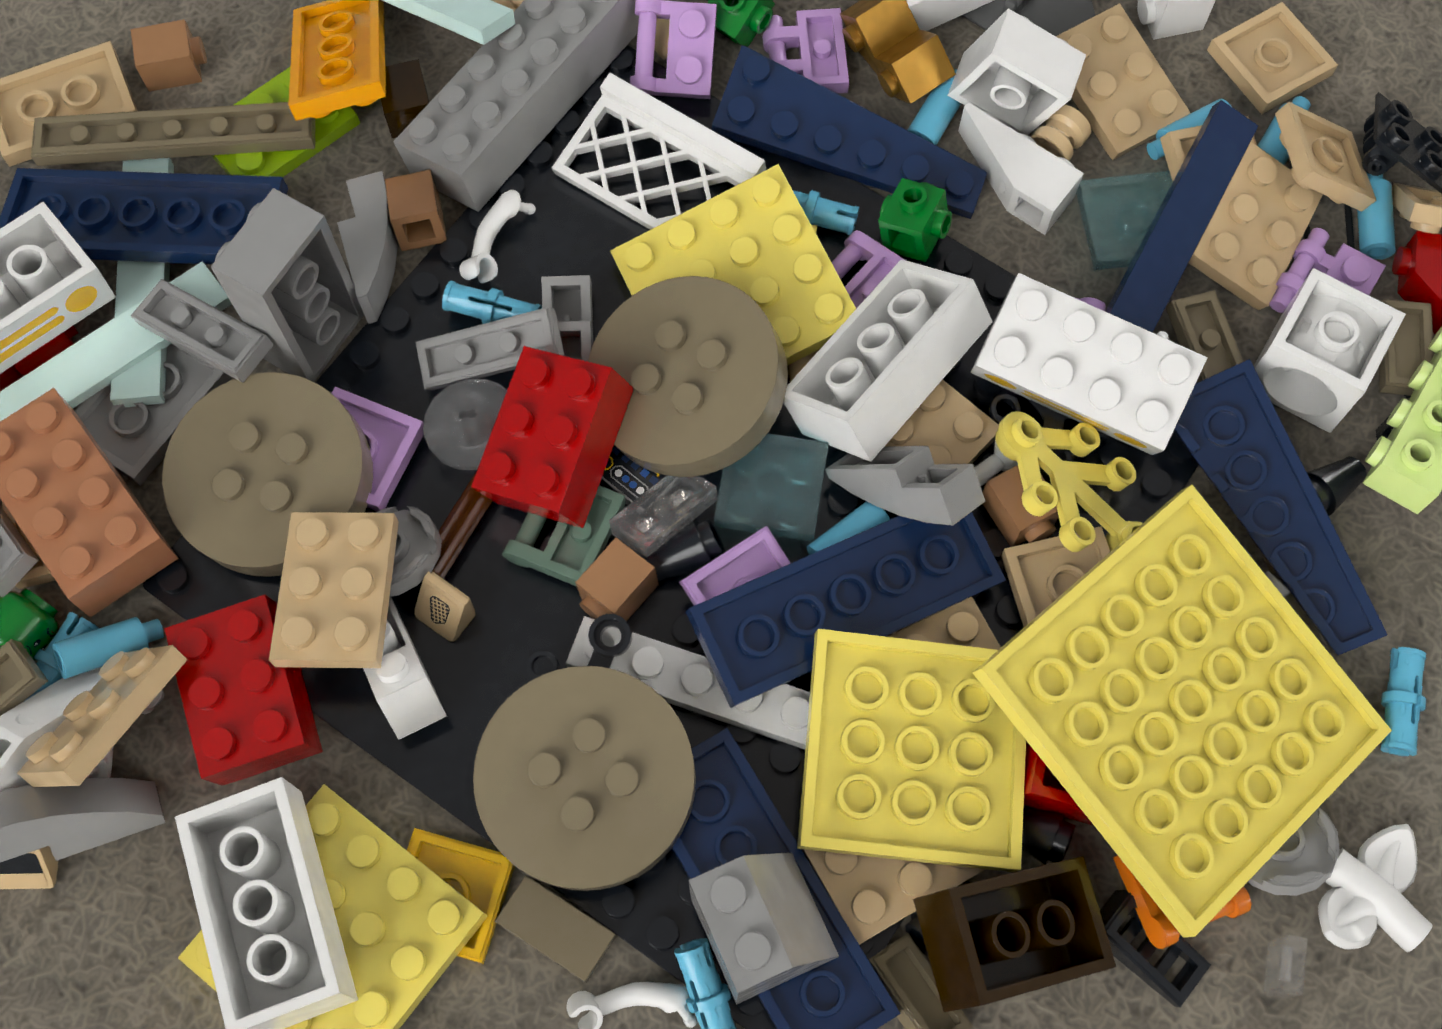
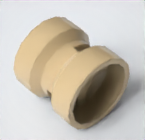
M1064 105L1045 121L1046 126L1037 128L1030 137L1037 145L1050 153L1070 161L1073 156V149L1081 147L1090 137L1092 131L1089 121L1079 110Z

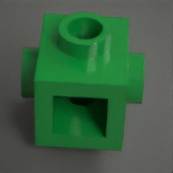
M707 0L708 4L717 5L715 30L738 45L749 47L757 33L761 34L767 28L772 19V9L775 5L773 0Z
M902 178L893 195H887L881 207L878 223L882 245L896 254L926 262L938 239H944L948 234L952 222V212L948 211L945 189L938 188L927 182L919 183Z

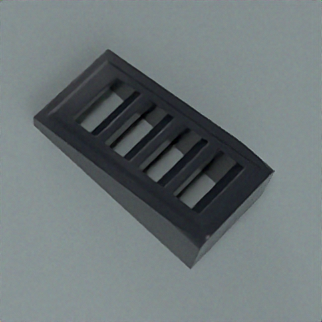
M1116 890L1100 910L1113 956L1173 1006L1181 1007L1211 964L1181 936L1177 943L1168 946L1154 966L1150 964L1148 960L1157 948L1150 942L1148 937L1144 939L1137 950L1130 945L1143 928L1135 910L1138 907L1134 896L1131 895V892L1128 893L1127 890ZM1130 915L1132 918L1125 925L1122 931L1118 933L1117 929L1120 927V925L1123 923L1126 917ZM1180 956L1186 961V964L1170 983L1164 976Z

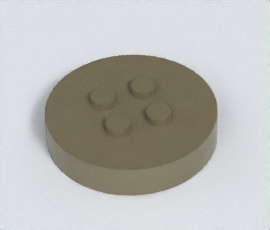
M686 276L667 279L648 286L631 296L607 319L593 343L588 362L612 367L634 388L614 445L639 466L666 476L693 477L705 475L728 467L743 458L770 431L782 408L787 388L788 370L785 351L777 332L763 310L749 295L727 282L709 277Z
M278 372L250 374L243 383L237 379L230 380L213 389L197 401L175 429L167 447L162 470V486L166 507L172 521L183 537L197 550L228 569L242 574L266 577L282 576L291 512L364 513L368 505L366 501L369 493H371L373 483V462L370 447L356 419L333 394L319 384L297 375Z
M576 666L558 669L531 680L515 691L498 708L489 721L479 743L474 764L473 783L476 806L482 824L493 844L504 857L524 873L542 882L570 890L589 891L611 888L629 882L650 870L666 856L679 839L689 819L695 796L696 775L693 753L687 733L679 717L659 693L641 680L615 669L598 666Z

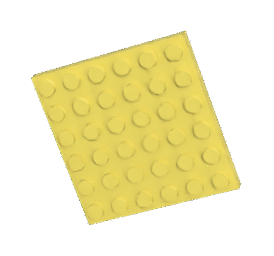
M1192 484L1179 491L973 672L975 677L1183 938L1196 937L1392 731Z

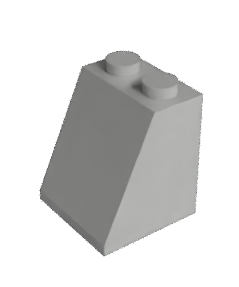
M792 852L743 855L689 880L691 901L736 1005L839 957Z

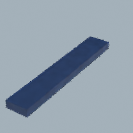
M1222 100L1212 106L1105 312L1153 333L1259 125Z

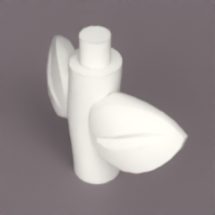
M1408 824L1393 825L1372 835L1359 848L1357 859L1345 849H1340L1331 877L1325 881L1332 889L1324 894L1318 905L1322 932L1327 940L1334 945L1347 950L1364 947L1370 943L1378 924L1404 951L1410 952L1425 939L1432 929V923L1401 894L1414 882L1417 872L1416 841L1414 832Z

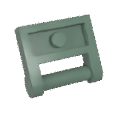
M599 485L584 528L558 522L544 551L534 548V545L547 518L528 513L515 540L508 541L502 555L508 561L518 566L530 567L576 586L575 582L604 551L626 504L625 495Z

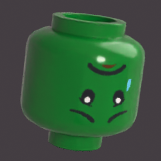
M25 587L20 593L11 590L3 598L0 597V647L10 639L19 641L32 659L36 660L34 656L38 650H44L59 630V624L54 619V616L59 611Z

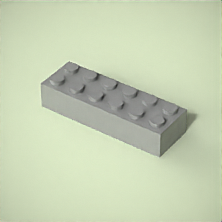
M524 0L514 11L515 25L485 45H482L393 141L409 173L431 170L437 191L479 212L637 35L639 16L634 14L635 0Z

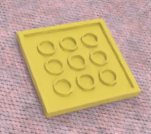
M779 164L610 250L632 296L655 283L686 276L718 279L739 288L759 305L774 327L783 345L787 366L821 349L856 310L853 301Z
M817 629L814 637L797 849L1006 872L1020 871L1026 739L973 674L979 666L998 650Z
M323 784L307 803L306 810L358 1001L285 1029H400L488 916L348 802ZM201 929L178 959L216 991Z

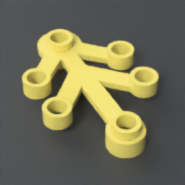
M1019 411L1009 413L1000 421L995 436L996 444L1004 456L1018 463L1024 490L1021 497L1024 508L1030 514L1039 517L1056 506L1061 524L1059 538L1065 548L1072 552H1080L1092 544L1096 537L1092 524L1087 519L1080 517L1077 503L1108 531L1105 538L1110 552L1143 524L1139 521H1125L1087 485L1107 486L1113 491H1122L1136 480V470L1129 460L1123 457H1116L1106 465L1062 461L1051 450H1070L1071 453L1078 457L1087 456L1100 445L1099 433L1092 425L1081 422L1071 430L1044 428L1030 415ZM1039 466L1049 475L1051 485L1048 482L1042 481Z

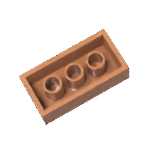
M52 388L0 421V499L66 597L91 618L179 559L79 416L55 388Z

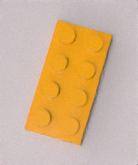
M327 0L293 10L288 106L295 121L309 117L323 118L335 110L354 105L367 106L380 98L386 97L384 1Z

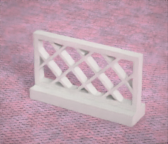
M612 73L608 74L600 86L601 97L552 166V170L557 176L650 230L682 214L677 193L704 187L706 199L709 200L711 199L710 185L728 181L736 186L766 170L764 159ZM606 112L622 121L624 133L598 139L596 127ZM629 125L637 130L630 131ZM592 134L593 140L587 142V140ZM647 138H653L660 142L663 155L636 161L632 142ZM627 143L631 162L605 168L601 149ZM666 146L675 152L668 153ZM592 151L596 152L599 170L579 174L569 168L577 155ZM689 159L699 165L701 177L674 183L671 163ZM665 165L669 185L643 190L639 171ZM705 169L709 170L714 174L706 176ZM629 173L634 174L637 192L617 196L610 192L608 178ZM602 180L603 187L594 182ZM672 195L675 215L656 219L648 214L646 200ZM640 202L641 209L632 204Z

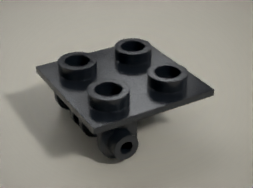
M1378 92L1375 95V112L1364 123L1363 169L1371 175L1379 176L1387 172L1399 161L1442 194V134L1433 127H1423L1413 119L1412 113L1403 103L1398 100L1391 102Z

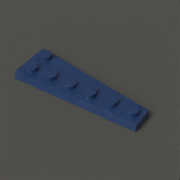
M741 46L712 123V131L721 136L892 194L902 178L919 183L927 182L933 184L938 188L945 189L948 211L969 219L972 218L987 172L745 46Z
M1248 359L1196 383L1174 431L1333 653L1339 656L1387 636L1388 634L1251 360Z

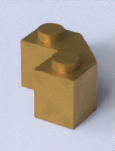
M860 0L840 13L846 26L842 29V33L847 44L855 53L859 51L878 75L880 85L889 97H895L911 104L956 75L938 35L919 29L906 0Z

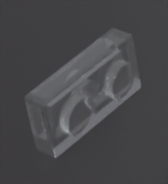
M667 475L609 520L612 535L645 557H648L718 501L716 486L700 476L678 477Z

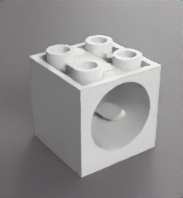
M1313 268L1282 313L1256 360L1254 368L1273 404L1331 433L1366 392L1406 314Z

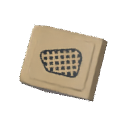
M433 571L432 573L427 572L423 578L418 595L415 616L450 642H454L476 616L475 609L467 595Z

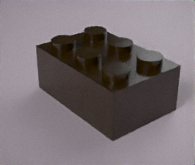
M1083 856L945 889L913 899L943 1012L986 1005L1116 967Z

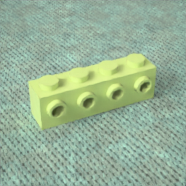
M1442 327L1428 347L1429 350L1435 352L1430 363L1424 360L1408 382L1407 386L1414 389L1410 399L1407 400L1403 397L1386 422V424L1393 427L1388 438L1381 436L1365 459V462L1372 467L1365 477L1363 484L1417 515L1436 499L1442 491Z

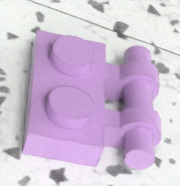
M841 9L796 11V26H783L782 17L773 15L766 31L762 35L763 47L769 54V59L837 94L848 93L849 75L844 34L842 33ZM789 48H799L800 59L787 60L786 50Z
M1313 228L1308 238L1301 240L1293 255L1295 260L1288 272L1282 273L1276 283L1278 288L1269 305L1273 310L1283 313L1313 268L1370 295L1386 265L1344 243L1334 257L1327 254L1324 246L1330 237L1328 232L1321 228Z

